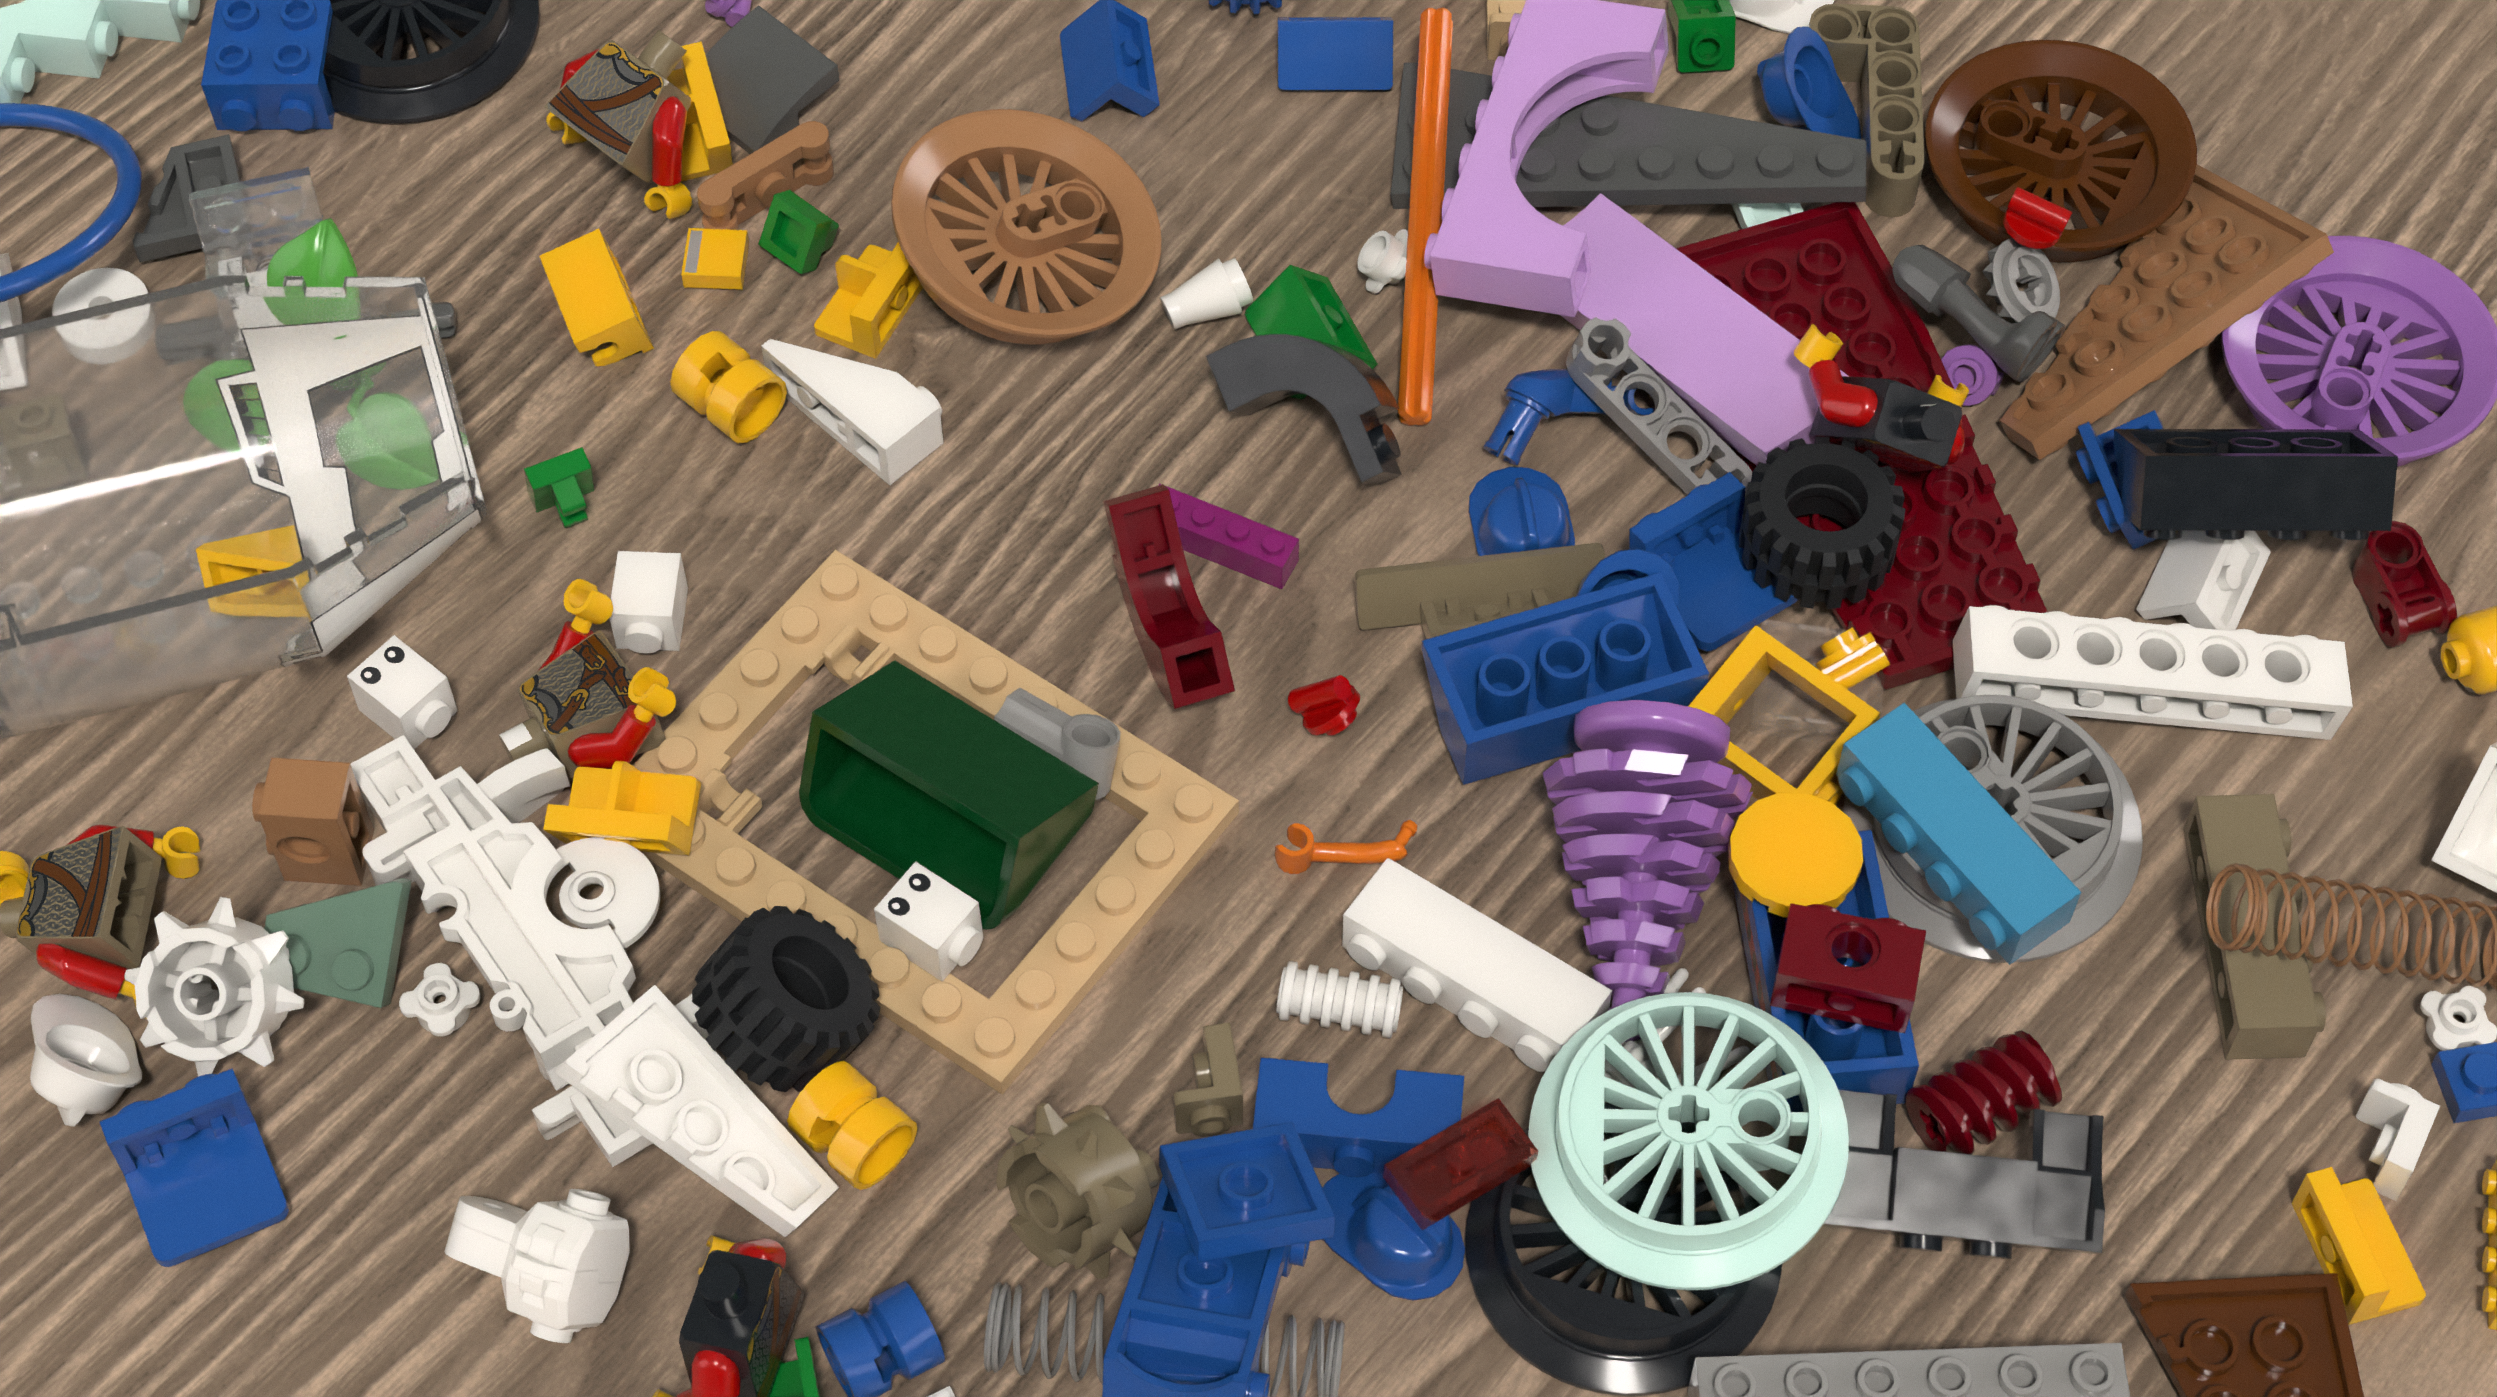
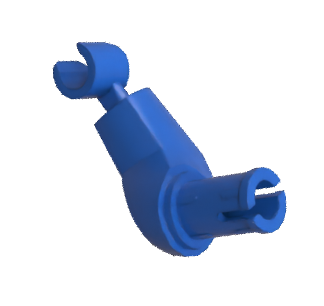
M1546 369L1517 374L1504 389L1506 392L1505 398L1509 402L1483 448L1498 458L1508 438L1513 436L1503 454L1505 456L1503 461L1517 466L1541 419L1547 420L1549 416L1554 417L1564 413H1606L1573 381L1567 369ZM1611 380L1607 387L1614 391L1617 386H1612ZM1637 388L1624 392V404L1629 411L1636 415H1649L1654 412L1655 408H1639L1636 405L1634 393Z

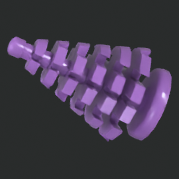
M1644 700L1609 701L1588 706L1575 715L1574 723L1575 743L1583 751L1573 753L1574 757L1559 759L1542 773L1548 798L1556 804L1552 808L1556 833L1566 842V844L1562 845L1565 851L1562 852L1565 871L1575 881L1582 880L1583 885L1587 886V888L1571 890L1576 910L1583 918H1590V925L1583 926L1590 955H1597L1598 959L1610 961L1592 967L1595 981L1612 990V1006L1608 1011L1633 1000L1664 994L1670 980L1669 973L1659 972L1661 968L1654 966L1679 962L1686 941L1683 932L1674 933V931L1684 929L1685 923H1695L1698 921L1704 905L1699 893L1706 891L1711 883H1714L1721 864L1716 857L1728 850L1730 836L1736 824L1733 819L1746 810L1753 792H1749L1752 784L1742 774L1732 775L1734 769L1717 763L1725 758L1728 753L1730 727L1719 717L1697 708L1669 702ZM1637 1035L1626 1040L1625 1042L1638 1041L1641 1039L1640 1035Z

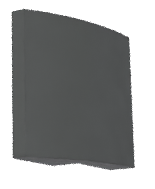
M759 5L736 23L706 54L728 138L749 154L799 125L798 112L840 81L837 64Z

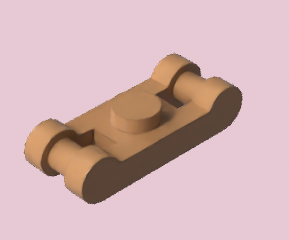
M816 121L802 123L704 181L697 190L699 208L704 213L702 216L703 229L739 230V224L771 206L774 194L787 190L794 192L806 184L819 186L830 181L834 174L832 156L828 152L830 149V138L827 127Z

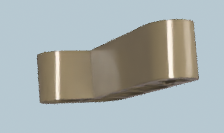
M1823 5L1811 14L1809 28L1817 32L1827 45L1841 82L1860 83L1862 140H1866L1867 144L1865 203L1871 211L1880 216L1890 218L1901 217L1909 213L1915 205L1924 165L1920 31L1918 21L1911 12L1894 6Z

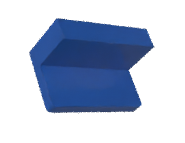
M1099 0L1061 31L1060 42L1071 117L1081 122L1110 99L1142 117H1145L1160 105L1147 18L1115 0Z
M1277 17L1278 86L1281 90H1389L1392 88L1393 19L1391 17Z

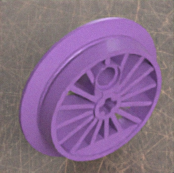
M2328 236L2334 251L2333 254L2314 266L2306 276L2294 280L2270 297L2258 310L2245 315L2221 332V346L2229 374L2244 397L2251 413L2264 429L2360 430L2397 455V467L2416 461L2419 458L2439 453L2461 442L2485 420L2497 399V326L2484 303L2462 279L2437 261L2410 248L2384 240L2358 236ZM2299 305L2306 318L2292 307ZM2332 313L2337 314L2338 322L2336 321ZM2268 322H2270V323L2273 324L2275 327H2277L2279 330H2277V329H2275V328H2272V327H2269V326H2266V324H2267ZM2403 338L2410 339V340H2407V341L2398 343V342L2401 341ZM2256 349L2268 354H2256ZM2439 354L2444 358V360L2426 359ZM2266 379H2277L2279 381L2268 384ZM2439 385H2452L2453 390ZM2307 396L2293 409H2290L2285 404L2286 402ZM2430 410L2441 413L2442 416L2438 417ZM2370 417L2383 438H2373ZM2403 423L2414 430V432L2409 433Z

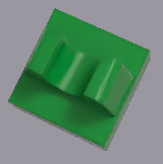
M791 190L783 191L773 196L758 245L799 274L808 273L816 270L821 253L833 246L839 224Z
M583 447L524 468L527 492L537 513L554 506L564 528L588 520L585 512L587 506L583 495L594 491L592 468Z

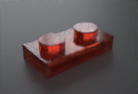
M1497 1098L1385 1164L1383 1178L1421 1230H1424L1530 1167L1537 1159L1539 1151L1501 1100Z

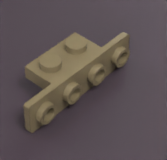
M1590 543L1361 569L1355 573L1357 621L1362 630L1421 624L1426 639L1576 597L1581 580L1605 558V551L1602 544Z

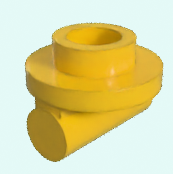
M1854 628L1821 645L1820 648L1825 658L1815 663L1820 671L1846 689L1853 687L1890 665L1883 650L1875 642L1872 633L1869 632L1859 638Z

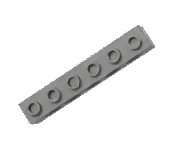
M2122 1343L1695 1357L1687 1390L1688 1397H2130Z

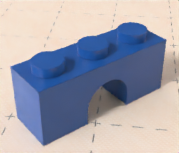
M1272 1058L1260 1059L1253 1129L1293 1122L1313 1168L1335 1169L1338 1173L1350 1177H1363L1371 1173L1396 1174L1418 1183H1432L1440 1179L1456 1180L1464 1076L1396 1070L1394 1093L1387 1105L1370 1114H1353L1339 1108L1328 1094V1063Z

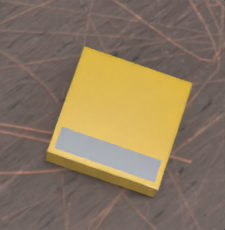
M688 228L681 273L683 287L743 290L749 249L747 230Z

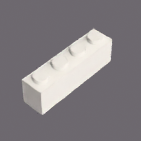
M1390 858L1384 861L1343 914L1342 947L1347 949L1349 955L1358 964L1369 970L1380 969L1390 976L1400 979L1404 988L1414 998L1427 1004L1437 1003L1458 1016L1460 1022L1472 1033L1484 1038L1491 1036L1513 1049L1517 1057L1524 1064L1536 1071L1545 1072L1562 1046L1577 1031L1593 1019L1607 1012L1610 1007L1612 990Z

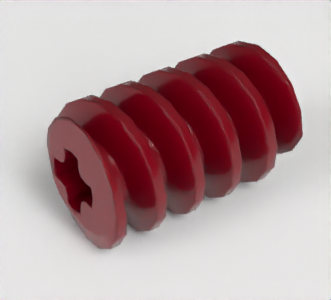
M2021 1030L2016 1031L2015 1035L2006 1034L1999 1037L1993 1044V1047L1978 1049L1971 1057V1060H1959L1950 1068L1949 1072H1939L1933 1075L1928 1081V1085L1912 1087L1906 1094V1107L1917 1134L1929 1150L1947 1152L1946 1147L1949 1145L1956 1153L1972 1155L1975 1148L1971 1134L1982 1144L1989 1145L1997 1138L1994 1123L2003 1131L2012 1132L2019 1125L2017 1112L2026 1119H2030V1110L2040 1109L2038 1098L2047 1106L2054 1107L2061 1102L2062 1091L2054 1067L2042 1047L2030 1034Z

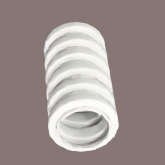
M1289 961L1287 967L1283 968L1276 1013H1279V1019L1283 1021H1288L1290 1015L1300 1016L1301 1024L1308 1025L1312 1018L1320 1020L1321 1027L1329 1028L1331 1022L1341 1023V1030L1350 1031L1353 1025L1362 1027V1034L1370 1035L1372 1029L1382 1030V1037L1391 1038L1393 1032L1396 1033L1403 986H1401V980L1392 978L1390 984L1380 983V976L1371 975L1368 981L1360 979L1359 972L1351 971L1349 977L1339 976V969L1330 968L1328 974L1319 972L1318 965L1310 964L1308 970L1298 969V962Z

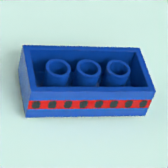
M1872 830L1858 831L1862 839L1863 851L1861 872L1855 887H1853L1847 894L1846 899L1836 909L1843 914L1872 920L1889 918ZM1732 878L1755 1007L1771 1014L1799 1034L1826 1065L1838 1090L1882 1095L1896 1094V1104L1906 1103V1094L1913 1087L1919 1068L1910 1019L1906 1032L1900 1033L1770 1006L1787 918L1768 912L1769 906L1759 903L1755 898L1752 903L1739 891ZM1842 957L1836 959L1839 963L1848 967L1861 966L1860 963L1851 958ZM1774 1060L1766 1066L1768 1081L1786 1075ZM1799 1095L1785 1099L1789 1104L1791 1112H1804Z

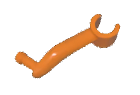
M1411 820L1404 821L1394 841L1385 840L1372 843L1314 842L1313 834L1308 827L1303 824L1294 823L1288 827L1287 837L1293 845L1301 849L1292 851L1283 845H1276L1275 859L1278 867L1283 872L1289 874H1300L1306 871L1312 862L1377 864L1384 863L1387 858L1399 861L1407 856L1408 853L1404 847L1410 838L1415 835L1418 826Z

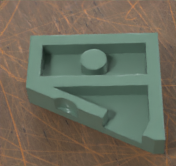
M400 878L384 884L347 892L266 915L264 929L269 934L284 930L289 937L286 947L289 949V962L292 966L293 988L379 1008L391 1004L412 880Z

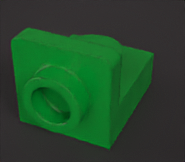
M1668 0V16L1676 34V65L1678 70L1682 73L1731 70L1735 65L1736 15L1730 1Z

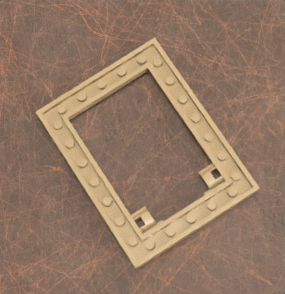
M834 550L663 732L666 739L660 746L644 752L632 765L641 772L694 776L701 782L689 856L640 852L648 860L740 921H743L745 917L748 918L754 911L765 908L770 912L774 906H787L793 914L798 909L812 913L814 919L822 923L825 920L836 927L835 932L844 940L848 937L857 947L855 952L859 958L866 959L872 972L868 975L869 979L877 983L880 995L875 1000L880 1006L879 1013L1003 1095L1239 814V800L1115 724L1120 731V742L1110 791L1104 798L1141 822L990 999L950 973L943 981H940L908 960L903 951L888 947L879 940L877 925L738 835L762 808L761 798L747 788L741 794L730 786L723 772L732 763V759L811 674L814 675L823 664H825L830 673L853 687L895 660L993 720L994 716L1003 706L1006 697L1018 688H1022L1072 717L1080 714L1106 717L839 551ZM861 645L871 651L862 662L853 656ZM712 807L722 813L717 820L706 814Z

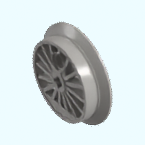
M1975 695L1939 701L1913 711L2082 892L2070 923L2015 962H2028L2065 952L2099 932L2120 910L2128 897L2138 874L2142 856V823L2138 805L2130 785L2113 758L2083 728L2062 713L2035 701L2020 697ZM1985 725L2005 727L2000 759L1991 749ZM2018 730L2040 737L2041 739L2015 775L2011 777ZM2054 746L2069 756L2066 760L2032 778ZM2082 773H2085L2092 785L2056 789ZM1845 795L1843 812L1851 818L1857 831L1872 830L1889 918L1899 920L1908 927L1926 930L1924 943L1946 953L1971 960L2007 963L1996 950L1985 948L1976 939L1969 926V920L1951 901L1946 902L1933 892L1925 878V872L1909 854L1900 853L1890 845L1883 834L1881 824L1864 805H1855ZM2102 807L2104 819L2070 811ZM2067 836L2084 839L2085 841L2077 843Z

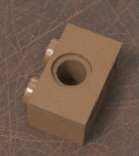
M271 757L266 781L257 783L255 787L252 812L254 820L262 824L266 834L267 852L269 855L275 856L284 881L362 886L367 864L362 852L364 846L372 841L374 828L351 764L347 762Z

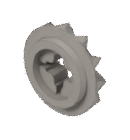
M2010 238L1988 251L1990 264L1982 272L1991 284V289L1986 295L1994 297L1997 303L1996 314L1998 316L2008 317L2011 324L2021 322L2027 315L2036 311L2045 312L2054 318L2057 316L2060 306L2059 283L2049 259L2041 249L2027 248L2018 244L2013 238ZM2016 282L2021 284L2027 283L2029 288L2019 291Z

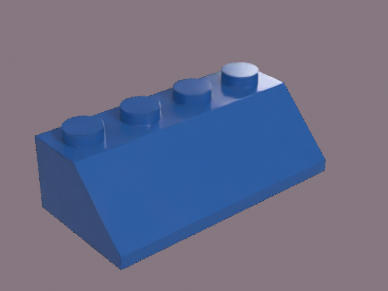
M1661 572L1422 640L1421 646L1440 731L1463 785L1580 751L1581 749L1576 745L1574 739L1575 715L1588 706L1609 701L1644 700L1669 702L1688 707L1705 687L1709 679L1706 665Z

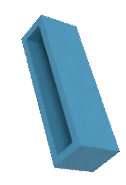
M1905 702L1844 743L1836 776L1845 795L1855 805H1864L1881 824L1883 834L1890 845L1900 853L1909 854L1925 872V878L1933 892L1940 899L1946 902L1951 901L1969 920L1972 933L1985 948L1996 950L2010 965L2070 923L2082 892Z

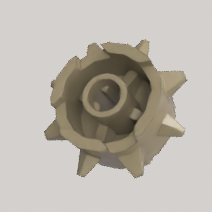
M1041 1103L1037 1105L1035 1133L1031 1136L1011 1125L1008 1130L1016 1144L1007 1149L999 1160L996 1183L998 1191L1009 1186L1011 1200L1019 1214L1009 1220V1223L1027 1249L1047 1266L1055 1268L1064 1262L1074 1265L1075 1270L1086 1266L1097 1279L1108 1277L1110 1251L1116 1247L1136 1259L1138 1252L1129 1238L1143 1229L1151 1213L1153 1200L1151 1189L1159 1182V1175L1153 1159L1146 1152L1139 1149L1135 1150L1122 1132L1111 1123L1107 1113L1097 1105H1086L1078 1111L1060 1117L1049 1103Z

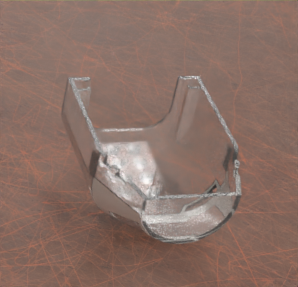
M223 275L0 329L1 740L325 657L488 516L482 487L425 277H344L343 287H307L304 276H284L283 287L250 286L246 275ZM291 525L295 526L302 556L301 561L287 568L208 588L204 587L196 553L197 547L204 543Z

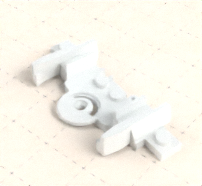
M404 735L351 763L363 799L386 831L385 834L368 842L362 852L375 885L400 878L412 880L411 883L415 881L422 891L421 900L426 913L437 912L447 906L457 908L455 914L451 918L440 922L439 926L444 940L463 945L494 993H496L490 1001V1010L496 1026L506 1032L518 1030L523 1026L526 1039L534 1051L539 1070L544 1078L550 1080L556 1091L568 1085L569 1083L555 1074L554 1071L633 1004L628 991L636 976L633 965L624 949L643 936L653 923L658 912L660 886L651 862L635 847L624 842L607 841L602 837L576 840L555 849L533 822L519 823L561 793L564 788L570 787L565 766L548 748L512 761L494 771L478 784L461 766L435 780ZM568 864L574 872L561 886L559 893L561 909L571 923L589 929L575 928L562 923L552 915L547 907L546 897L549 885L555 875ZM591 884H600L604 888L602 894L595 899L587 900L579 895L582 888ZM691 994L676 1004L675 1007L706 1040L709 1034L706 1029L698 1026L694 1014L699 1010V1007L692 1002ZM573 1086L532 1109L538 1130L545 1140L556 1137L582 1121L612 1167L653 1144Z

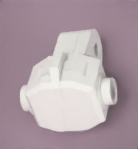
M570 1189L567 1200L537 1202L529 1211L488 1198L461 1196L444 1252L455 1260L501 1277L507 1310L533 1321L530 1329L531 1334L552 1342L570 1343L574 1332H579L582 1328L597 1327L603 1323L614 1304L630 1253L629 1226L626 1219L613 1215L608 1211L611 1201L608 1197L582 1189Z

